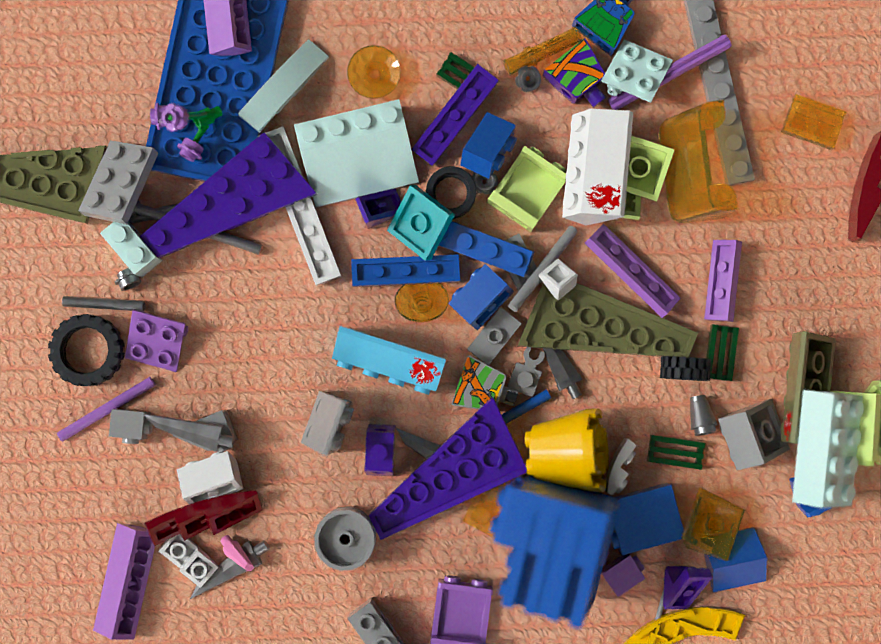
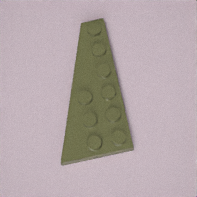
M107 146L0 155V203L88 224L90 217L84 216L78 210Z
M543 283L517 347L657 357H689L698 332L578 283L560 300H557Z

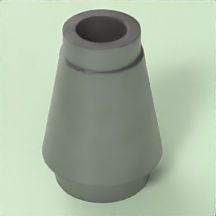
M706 395L689 398L691 430H694L695 436L717 432L715 426L718 424L706 400Z

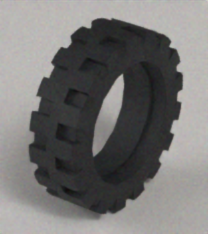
M89 314L75 315L70 317L69 320L62 321L59 324L60 327L53 331L51 335L53 336L52 341H49L48 344L50 349L48 358L53 363L52 368L54 372L58 373L62 380L76 386H96L103 384L106 380H110L114 376L113 374L119 371L121 360H124L125 352H123L125 345L120 337L121 333L110 321ZM84 328H91L100 332L106 339L108 346L106 361L101 368L90 373L76 371L70 366L66 358L65 349L69 338L74 332Z

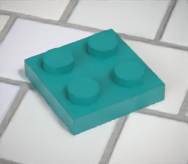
M410 185L387 231L427 261L432 259L455 214L417 185Z

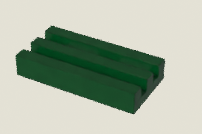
M450 52L447 60L444 61L441 69L436 73V76L458 90L461 83L445 72L448 70L462 80H465L468 75L451 65V63H455L469 73L475 67Z
M710 325L706 359H711L710 379L733 380L739 328ZM717 331L721 332L716 374L712 373L716 336ZM731 333L725 375H722L727 334Z
M650 435L647 462L702 470L701 463L704 457L703 449L705 448V443ZM655 442L697 447V452L656 447ZM654 452H659L665 454L692 457L696 459L695 463L671 459L657 458L653 456Z

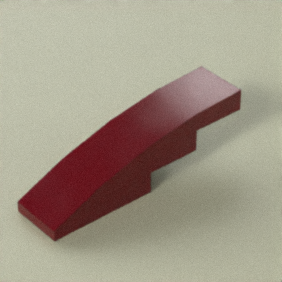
M881 131L874 135L862 160L854 185L848 226V240L851 242L862 238L881 203V188L877 187L881 180Z
M252 490L201 500L171 510L144 523L154 546H157L178 534L181 535L184 541L207 529H210L212 534L216 535L262 511L257 491Z

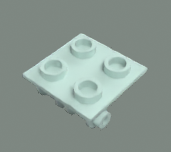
M624 39L601 82L607 84V92L612 96H617V94L624 91L651 103L673 60Z

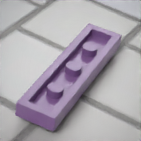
M604 224L585 242L661 318L667 315L681 299Z

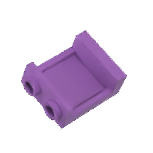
M445 575L444 579H438L430 644H486L491 595L493 594V587L488 585V581L472 579L471 583L460 582V577Z

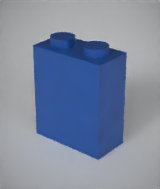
M664 483L616 496V498H620V506L611 543L613 549H618L622 555L686 538L671 484Z

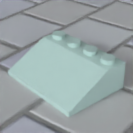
M399 99L294 124L308 182L317 193V195L313 196L316 208L419 183Z

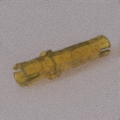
M572 27V29L533 47L527 46L523 49V52L504 59V67L509 76L518 72L523 66L535 67L538 65L537 62L582 41L581 35L576 27Z

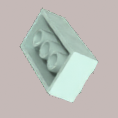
M803 390L792 502L820 508L852 506V501L855 497L854 479L858 469L857 447L861 440V432L859 430L860 419L864 412L862 395Z

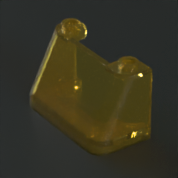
M724 100L709 101L664 120L659 128L660 145L675 149L665 176V186L670 217L678 223L723 219L738 210L735 190L727 184H712L705 132L706 130L716 129L723 124L726 114Z

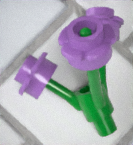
M156 103L155 108L150 109L151 124L156 125L158 130H161L162 127H167L168 130L176 132L177 129L184 128L190 119L194 121V124L199 129L194 139L184 138L182 144H178V148L181 150L179 154L191 162H194L195 158L202 159L201 153L204 148L198 143L209 128V124L214 123L216 118L223 115L219 106L211 109L207 107L196 112H187L184 107L176 106L174 103L168 105Z

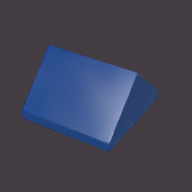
M754 527L700 538L706 566L713 576L710 580L712 592L766 581L767 556Z

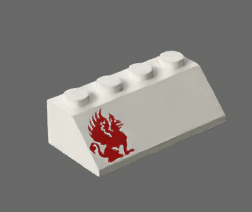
M588 109L572 115L562 218L587 226L624 217L633 112L626 110Z

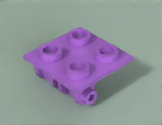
M133 309L125 358L177 372L183 336L186 337L188 326H185L184 322L174 321L166 317L163 318L159 315L156 316Z

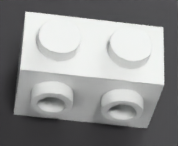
M228 451L216 452L209 458L201 461H191L184 467L177 469L182 498L188 504L232 494L243 489L237 460Z

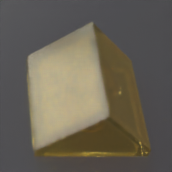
M699 488L681 540L687 549L728 561L745 510L703 488Z

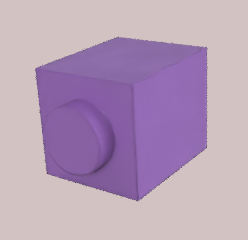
M629 554L619 556L603 567L602 575L613 592L619 597L645 579L641 573L645 568L636 555L631 557Z

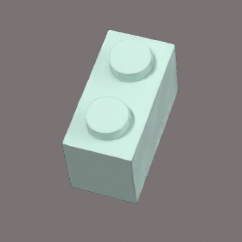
M128 221L127 225L113 222L100 233L134 275L143 277L163 261L161 258H157L139 237L141 234L130 221Z

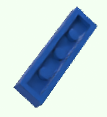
M453 221L450 223L439 246L522 277H526L535 252Z
M459 254L434 255L431 260L427 261L420 256L351 259L353 287L460 282Z

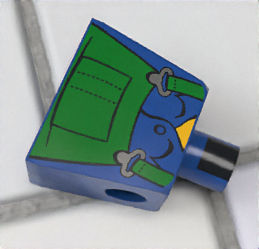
M593 0L574 18L572 27L609 56H612L635 14L628 7L632 0Z

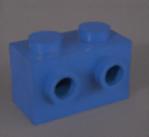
M487 112L463 148L460 166L489 179L494 170L499 171L501 169L506 151H512L517 137H514L516 125Z
M485 264L482 268H478L472 273L470 281L464 287L454 292L452 300L448 304L478 331L514 291Z

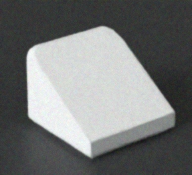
M557 259L543 270L539 277L557 300H560L576 286L578 274L561 260Z

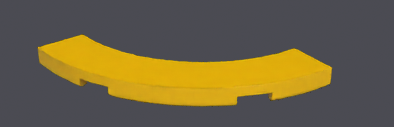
M701 606L680 609L648 622L632 634L624 644H672L686 637L696 635L717 636L736 641L745 615L718 607Z

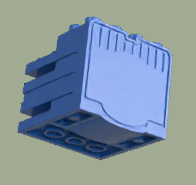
M527 473L506 484L505 489L501 488L497 505L502 507L498 517L494 516L490 533L495 534L493 540L495 543L514 548L513 551H509L506 560V567L510 568L506 579L503 578L499 589V595L503 596L501 606L511 609L515 605L525 607V613L547 617L546 619L558 622L559 619H566L570 621L569 626L581 629L594 605L620 506V498L535 479L534 475H528Z

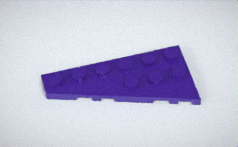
M263 132L139 237L157 258H161L186 248L193 243L211 238L218 233L228 229L231 230L268 215L270 212L288 207L305 198L313 197L317 193Z
M493 396L369 514V518L380 540L527 472L526 464Z

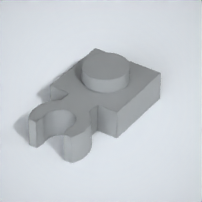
M527 347L523 353L525 363L523 365L516 362L507 387L533 397L542 374L535 367L543 361L544 352H540L539 357L536 360H532L529 357L531 347Z

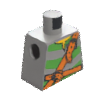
M467 356L451 405L480 409L493 396L497 405L498 402L514 406L518 391L504 386L507 375L471 356Z

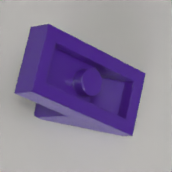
M667 566L664 576V609H688L713 578L709 568Z

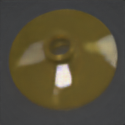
M377 45L366 46L358 50L351 57L347 68V76L352 88L359 95L370 99L382 98L390 94L397 87L401 75L400 64L396 56L387 48ZM371 71H378L379 77L376 79L369 76Z
M440 283L402 285L395 295L397 311L401 316L413 322H429L439 318L446 311L449 303L448 293Z

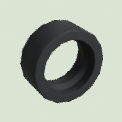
M454 166L443 167L434 172L428 180L426 193L438 201L435 191L439 182L449 177L458 178L466 186V200L457 208L447 209L455 214L453 219L460 218L467 214L475 203L477 194L476 184L471 175L464 169Z

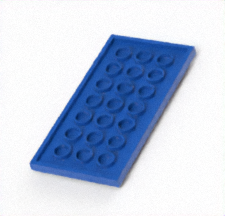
M178 0L156 103H159V105L174 103L176 106L184 107L187 112H196L207 107L211 109L219 106L223 115L216 118L214 123L209 124V128L198 143L204 148L201 153L202 159L195 158L194 162L182 157L179 154L181 150L178 148V144H182L184 138L193 140L199 130L192 119L188 121L184 128L177 129L176 132L168 130L167 127H162L161 130H158L156 125L151 124L146 147H152L158 152L151 171L205 182L260 135L238 113L273 75L289 0H246L252 51L230 56L209 54L204 0Z

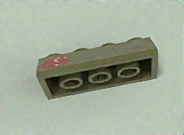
M803 331L792 334V342L789 346V369L786 374L787 390L783 402L785 408L781 424L782 442L798 443L803 390L830 392L836 338Z

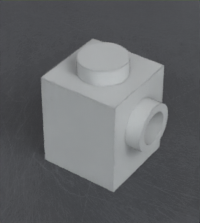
M112 409L109 437L122 438V443L139 444V440L147 439L148 434L152 433L153 424L143 415H150V412Z

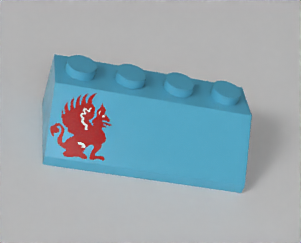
M342 326L339 327L332 359L338 360L337 366L352 370L353 366L364 369L362 374L377 379L379 374L389 376L388 382L404 387L405 382L415 385V391L427 395L430 394L431 390H437L446 359Z

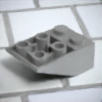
M319 391L301 443L325 456L338 451V449L340 450L345 434L341 433L343 425L350 423L354 408L350 407L352 402Z

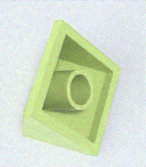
M631 135L626 192L657 202L675 149Z

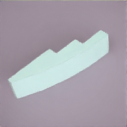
M308 39L238 113L239 116L260 133L276 114H279L292 97H295L329 56Z

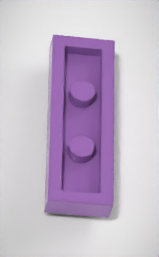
M713 240L705 320L734 321L742 247L741 241Z

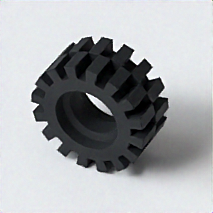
M661 356L660 378L710 381L711 359Z

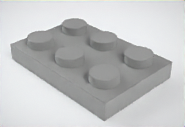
M110 140L78 211L84 216L127 225L158 152L152 147Z

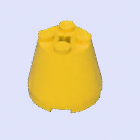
M591 408L536 424L532 427L531 431H526L525 445L530 450V459H527L526 462L527 474L534 475L535 479L585 491H605L607 483L602 478L603 474L606 473V469H609L607 430L599 422V418H602L603 415L601 409Z

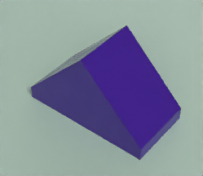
M396 188L360 196L355 199L368 229L393 219L401 204Z

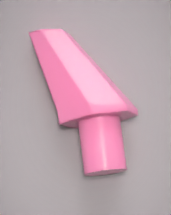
M229 535L221 538L220 542L224 546V554L246 571L251 572L254 566L239 543L233 541Z

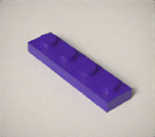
M477 64L411 150L434 166L498 84L499 80Z

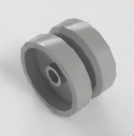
M352 506L339 507L330 511L318 524L314 535L315 550L319 558L328 567L339 571L353 570L363 565L371 556L376 543V530L369 516L363 510ZM342 534L349 535L350 541L348 544L345 543V540H340Z

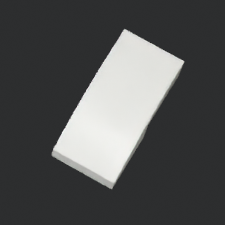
M624 438L618 446L606 474L607 486L605 491L610 495H613L615 492L619 494L628 483L625 479L628 473L621 466L622 464L628 465L634 458L636 452L633 450L637 445L627 438Z
M180 534L168 539L159 548V552L179 567V571L200 588L218 568V565L190 538L184 541Z

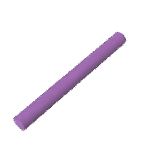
M148 377L57 432V436L62 442L111 413L112 409H118L156 386L154 380Z

